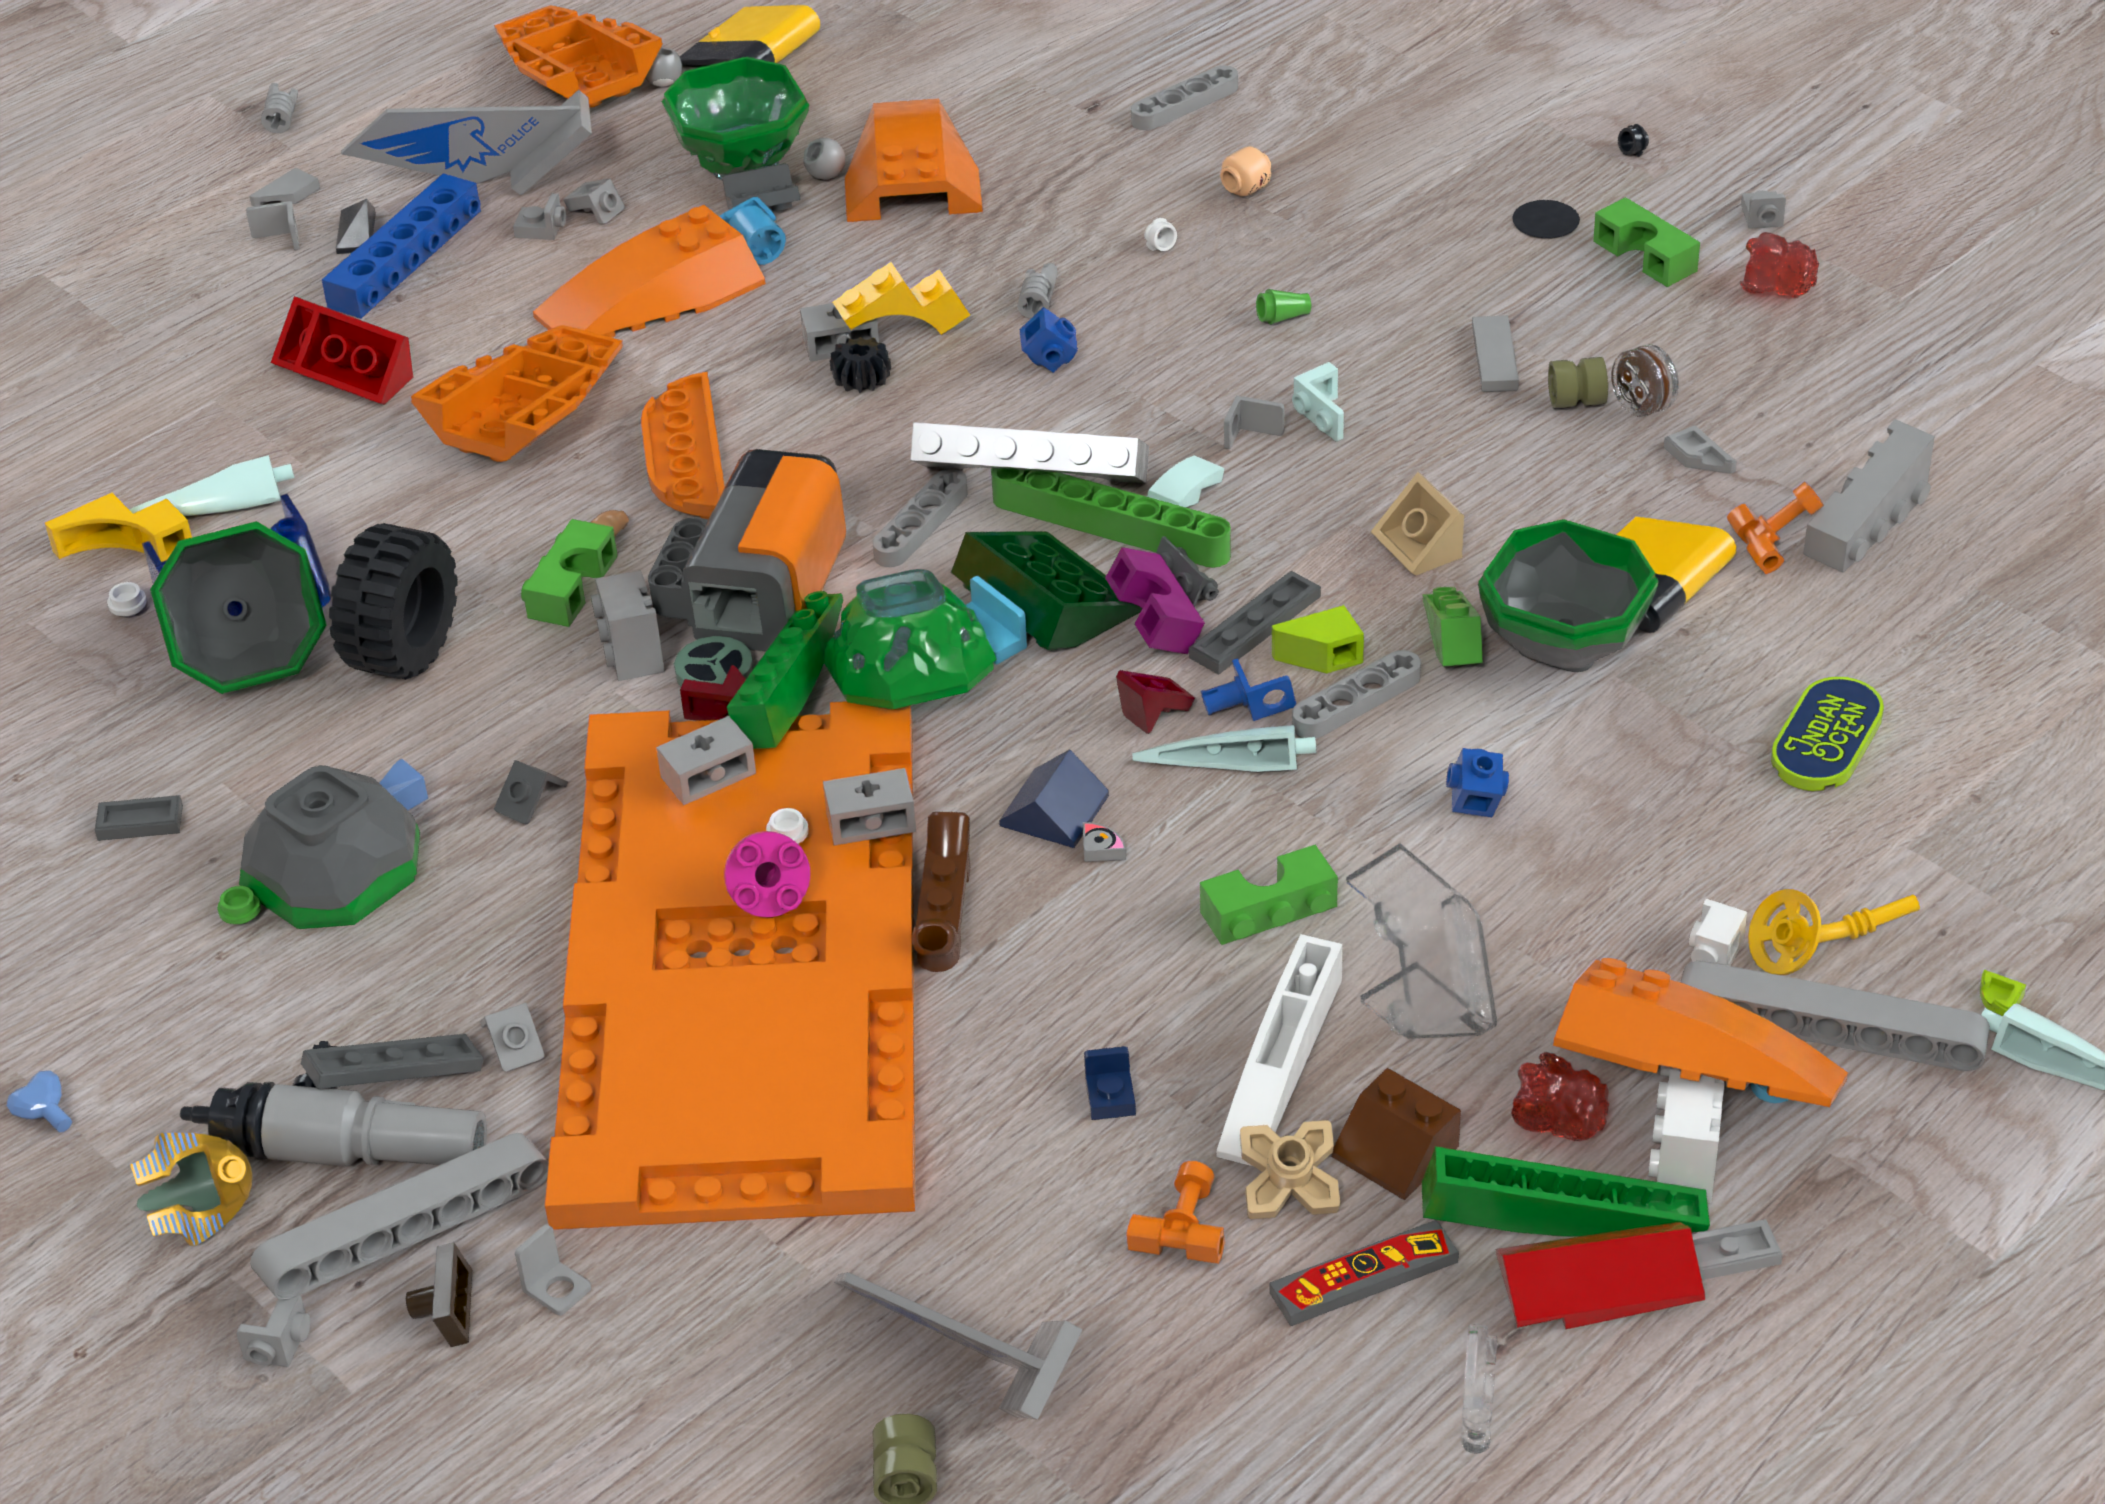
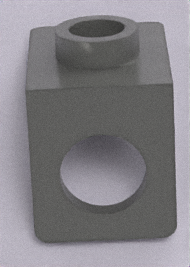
M514 760L494 810L527 825L531 821L547 781L564 787L567 786L568 781L534 766Z

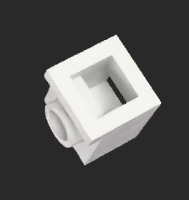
M1706 899L1703 903L1701 922L1696 921L1689 938V945L1694 947L1691 953L1692 961H1706L1731 966L1744 943L1747 912Z

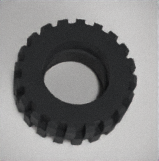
M382 523L365 529L364 532L354 538V545L347 548L344 553L345 559L342 564H339L336 572L338 576L336 584L332 586L331 596L333 600L332 606L329 607V618L332 619V626L329 629L331 637L335 640L333 644L335 651L349 667L355 670L406 680L425 672L429 668V664L433 663L439 656L438 651L440 647H444L448 628L452 626L454 618L452 613L457 602L455 587L458 586V579L454 573L456 568L455 559L450 555L452 551L438 535Z

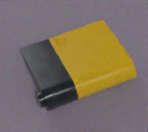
M806 5L743 7L680 56L682 65H713L743 57L779 63L819 31L820 19L817 13Z
M1636 516L1616 534L1636 542L1658 579V587L1653 600L1637 629L1647 633L1657 631L1734 558L1736 544L1729 533L1717 527Z

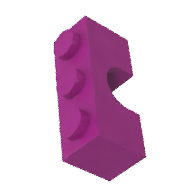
M1121 547L1105 577L1119 601L1133 603L1143 608L1134 625L1149 648L1188 654L1189 647L1200 636L1205 622L1160 554Z

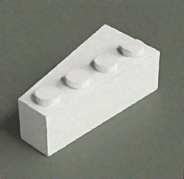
M1661 1065L1660 1075L1669 1076V1081H1659L1656 1108L1665 1109L1664 1116L1655 1115L1652 1142L1661 1143L1660 1150L1651 1149L1648 1176L1657 1177V1182L1705 1189L1707 1202L1711 1203L1719 1143L1724 1081L1705 1075H1700L1699 1082L1680 1078L1681 1069Z

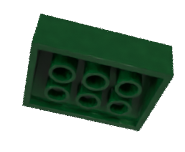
M1047 531L965 532L951 573L963 582V587L971 592L970 579L979 576L1025 612L1026 632L1036 639V643L1040 647L1050 651H1056L1058 648L1077 647L1139 614L1143 609L1133 603L1119 601L1105 579L1106 575Z

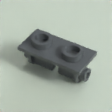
M1162 537L1156 554L1161 555L1193 606H1196L1198 600L1211 601L1215 599L1219 593L1217 582L1209 578L1204 572H1200L1198 570L1199 567L1187 556L1183 548L1175 547L1166 537Z

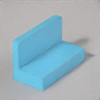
M979 576L970 579L971 602L966 604V606L974 610L979 622L983 626L986 637L997 659L994 663L997 665L1027 648L1025 612Z

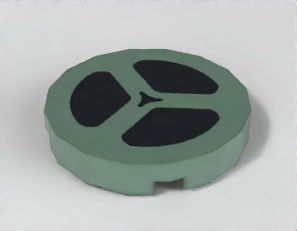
M722 636L700 638L687 644L678 652L674 662L676 679L680 686H682L684 679L723 684L732 665L736 666L745 679L748 678L754 669L750 649L741 641Z

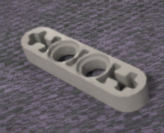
M1217 66L1137 101L1131 106L1132 126L1139 130H1152L1233 94L1238 89V71L1231 66Z
M958 469L939 471L873 539V554L877 564L883 567L899 566L922 545L967 497V477L965 473ZM927 505H937V506H939V507L934 508V509H925V508H922V507L927 506ZM907 526H917V527H919V528L914 529V530H904V529H902V528L907 527Z
M1406 650L1392 652L1299 702L1292 710V725L1295 726V734L1301 738L1315 737L1317 739L1419 683L1421 678V660L1419 656ZM1367 683L1380 684L1382 687L1378 689H1368L1363 687V685ZM1335 700H1347L1351 702L1349 705L1346 706H1338L1332 704V702Z

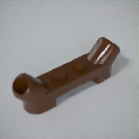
M932 812L928 816L927 846L916 926L912 932V944L917 951V960L920 966L931 972L947 971L953 968L960 958L966 882H969L971 868L969 854L970 817L965 812Z

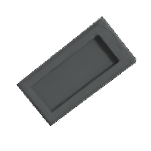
M175 795L98 803L95 824L97 840L180 833L183 810L181 796Z

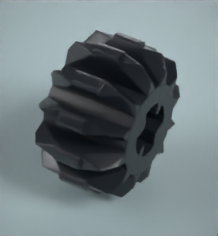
M862 336L857 340L847 338L845 344H836L835 351L831 353L829 361L830 371H832L835 384L837 386H844L845 391L853 389L858 390L859 393L864 389L874 391L876 385H885L886 378L890 376L891 358H889L886 345L884 343H877L876 338L868 340L863 339Z

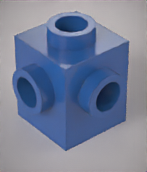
M1045 307L1019 329L1022 351L1028 355L1034 364L1038 366L1043 365L1053 373L1063 364L1069 363L1078 351L1076 329L1073 324L1066 318L1057 317Z
M1462 748L1456 763L1449 764L1446 776L1447 788H1452V812L1493 817L1502 796H1505L1509 783L1508 771H1503V754L1488 752L1478 748Z

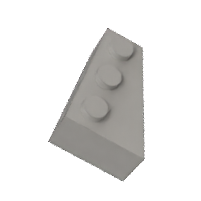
M641 570L595 578L598 594L591 595V602L595 618L602 617V619H597L601 642H609L603 644L607 667L615 666L618 681L665 672L655 608L651 609L652 600L650 595H647V586Z

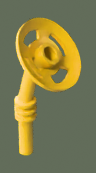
M1794 889L1779 890L1764 899L1752 917L1748 933L1750 953L1755 963L1764 971L1775 975H1788L1802 968L1811 959L1818 943L1850 937L1853 940L1858 938L1859 935H1866L1867 931L1869 933L1875 932L1878 925L1919 911V901L1912 894L1872 910L1865 907L1860 912L1855 911L1851 915H1844L1842 921L1821 925L1819 910L1815 902L1807 894ZM1785 904L1786 909L1780 911L1773 918L1770 926H1767L1766 924L1773 912ZM1800 904L1804 905L1811 915L1813 925L1810 927L1806 918L1800 915ZM1772 941L1776 951L1781 953L1776 963L1768 956L1764 942ZM1801 956L1799 959L1793 962V959Z

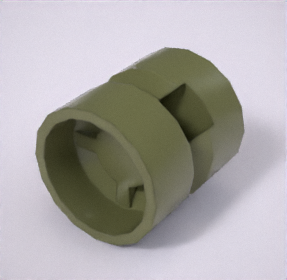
M1582 358L1577 366L1570 360L1550 361L1548 366V389L1552 407L1556 409L1576 406L1579 399L1584 406L1606 404L1608 399V376L1604 358Z
M895 1414L882 1419L872 1431L874 1460L873 1490L875 1497L883 1504H926L934 1498L937 1492V1468L934 1464L936 1458L935 1427L929 1420L913 1414Z

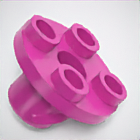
M773 831L756 832L739 841L729 853L724 868V881L730 897L741 909L759 917H774L799 906L809 886L810 866L801 846L790 837Z

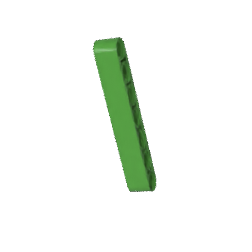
M991 468L993 503L1001 509L1152 552H1157L1161 538L1166 537L1175 547L1183 548L1187 556L1195 564L1205 567H1221L1230 561L1231 527L1230 523L1222 517L1063 473Z

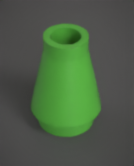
M1267 289L1265 293H1259L1257 296V316L1261 322L1267 321L1271 325L1300 315H1307L1311 312V298L1308 293L1300 294Z

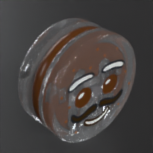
M1645 344L1620 353L1613 363L1611 371L1612 387L1618 402L1628 413L1636 417H1645L1655 412L1666 410L1674 404L1679 391L1678 374L1672 359L1662 348L1653 344Z

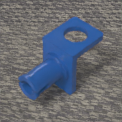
M1238 658L1232 660L1236 675L1234 676V681L1200 691L1208 715L1242 704L1244 707L1247 706L1253 721L1294 708L1296 705L1289 676H1282L1250 687ZM1272 690H1282L1284 692L1283 698L1275 704L1263 702L1265 695Z

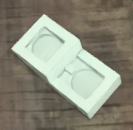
M1195 455L1191 456L1164 473L1149 489L1147 497L1182 507L1197 504L1201 489L1222 482L1225 468Z

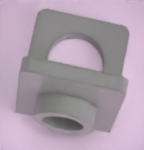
M292 201L248 207L246 209L252 238L291 233L294 250L300 249Z
M1236 395L1224 420V448L1231 449L1240 429L1281 436L1284 432V405L1282 403Z
M527 1003L487 1015L480 1021L482 1028L488 1027L496 1054L504 1072L540 1061L544 1058V1052Z
M548 1224L542 1226L516 1249L515 1257L523 1292L559 1316L564 1315L591 1291L590 1281L559 1261L554 1231ZM557 1281H568L574 1286L572 1292L562 1298L551 1297L547 1294V1289L552 1283Z

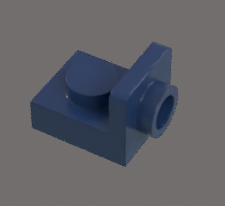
M1122 1046L1085 1051V1083L1091 1120L1136 1116L1128 1047Z

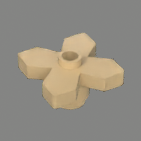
M1330 1121L1303 1122L1294 1136H1284L1281 1138L1268 1125L1244 1126L1240 1129L1242 1159L1262 1171L1258 1177L1246 1186L1245 1195L1248 1218H1275L1291 1194L1312 1215L1337 1213L1339 1211L1338 1180L1317 1168L1320 1163L1333 1153L1334 1143Z

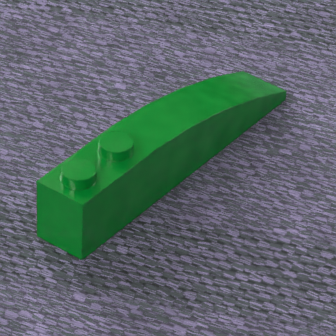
M1435 1146L1422 1180L1423 1218L1510 1232L1580 1237L1681 1222L1690 1227L1692 1233L1708 1231L1710 1226L1705 1189Z

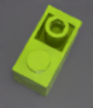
M1344 605L1272 625V657L1275 661L1326 674L1363 663L1364 633Z

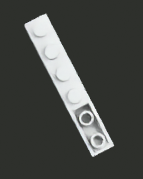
M1300 934L1269 1003L1247 1059L1216 1151L1217 1157L1250 1165L1241 1156L1240 1129L1244 1126L1268 1125L1276 1132L1341 984V943Z

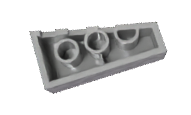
M1894 419L1887 428V433H1889L1888 439L1884 443L1876 441L1868 450V456L1871 457L1863 469L1854 467L1848 474L1841 493L1834 491L1824 503V506L1809 521L1806 529L1803 554L1842 573L1855 561H1861L1870 547L1876 542H1881L1895 524L1902 523L1917 504L1921 505L1927 499L1931 489L1928 478L1935 436Z

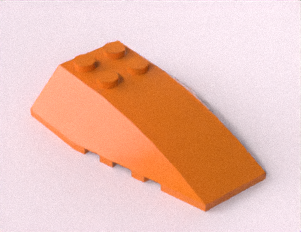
M553 5L494 25L496 33L521 73L568 99L576 91L580 90L588 97L589 108L600 105L602 100L606 98L625 96L631 92V89L641 86L663 45L660 37L633 23L624 22L621 26H617L616 19L605 18L603 22L596 21V17L593 14L586 13L578 16L575 10Z
M939 98L873 103L845 176L847 222L881 220L880 197L947 192L949 215L983 212L979 169Z
M702 205L694 207L673 219L665 220L659 225L615 247L562 285L533 311V317L548 330L560 325H566L612 338L616 337L615 331L628 327L634 332L646 328L645 322L662 317L665 322L680 319L679 313L694 309L696 314L708 311L766 283L765 277L743 235L708 207Z
M560 325L527 338V345L524 347L513 344L503 348L502 356L494 359L489 355L476 359L475 367L467 369L466 366L461 365L453 368L411 396V403L443 444L459 448L460 451L465 453H477L488 456L493 461H508L577 409L622 349L623 340Z
M1602 958L1601 961L1595 960L1576 980L1554 1037L1553 1046L1638 1070L1657 1073L1659 1065L1681 1069L1680 1078L1699 1082L1700 1075H1705L1726 1081V1086L1729 1088L1744 1091L1750 1083L1767 1086V1093L1770 1096L1826 1107L1832 1105L1847 1081L1848 1072L1808 1043L1771 1021L1724 998L1687 984L1670 980V975L1665 972L1651 969L1640 972L1629 969L1625 962L1614 958Z

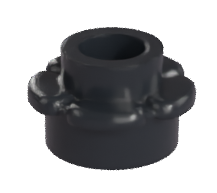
M1639 124L1623 128L1618 135L1619 149L1625 155L1634 154L1640 157L1649 143L1647 132Z

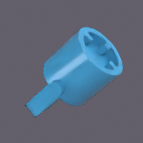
M752 197L719 216L743 235L758 265H765L774 261L784 250L786 243L785 233L774 222L776 221L774 213L760 198Z

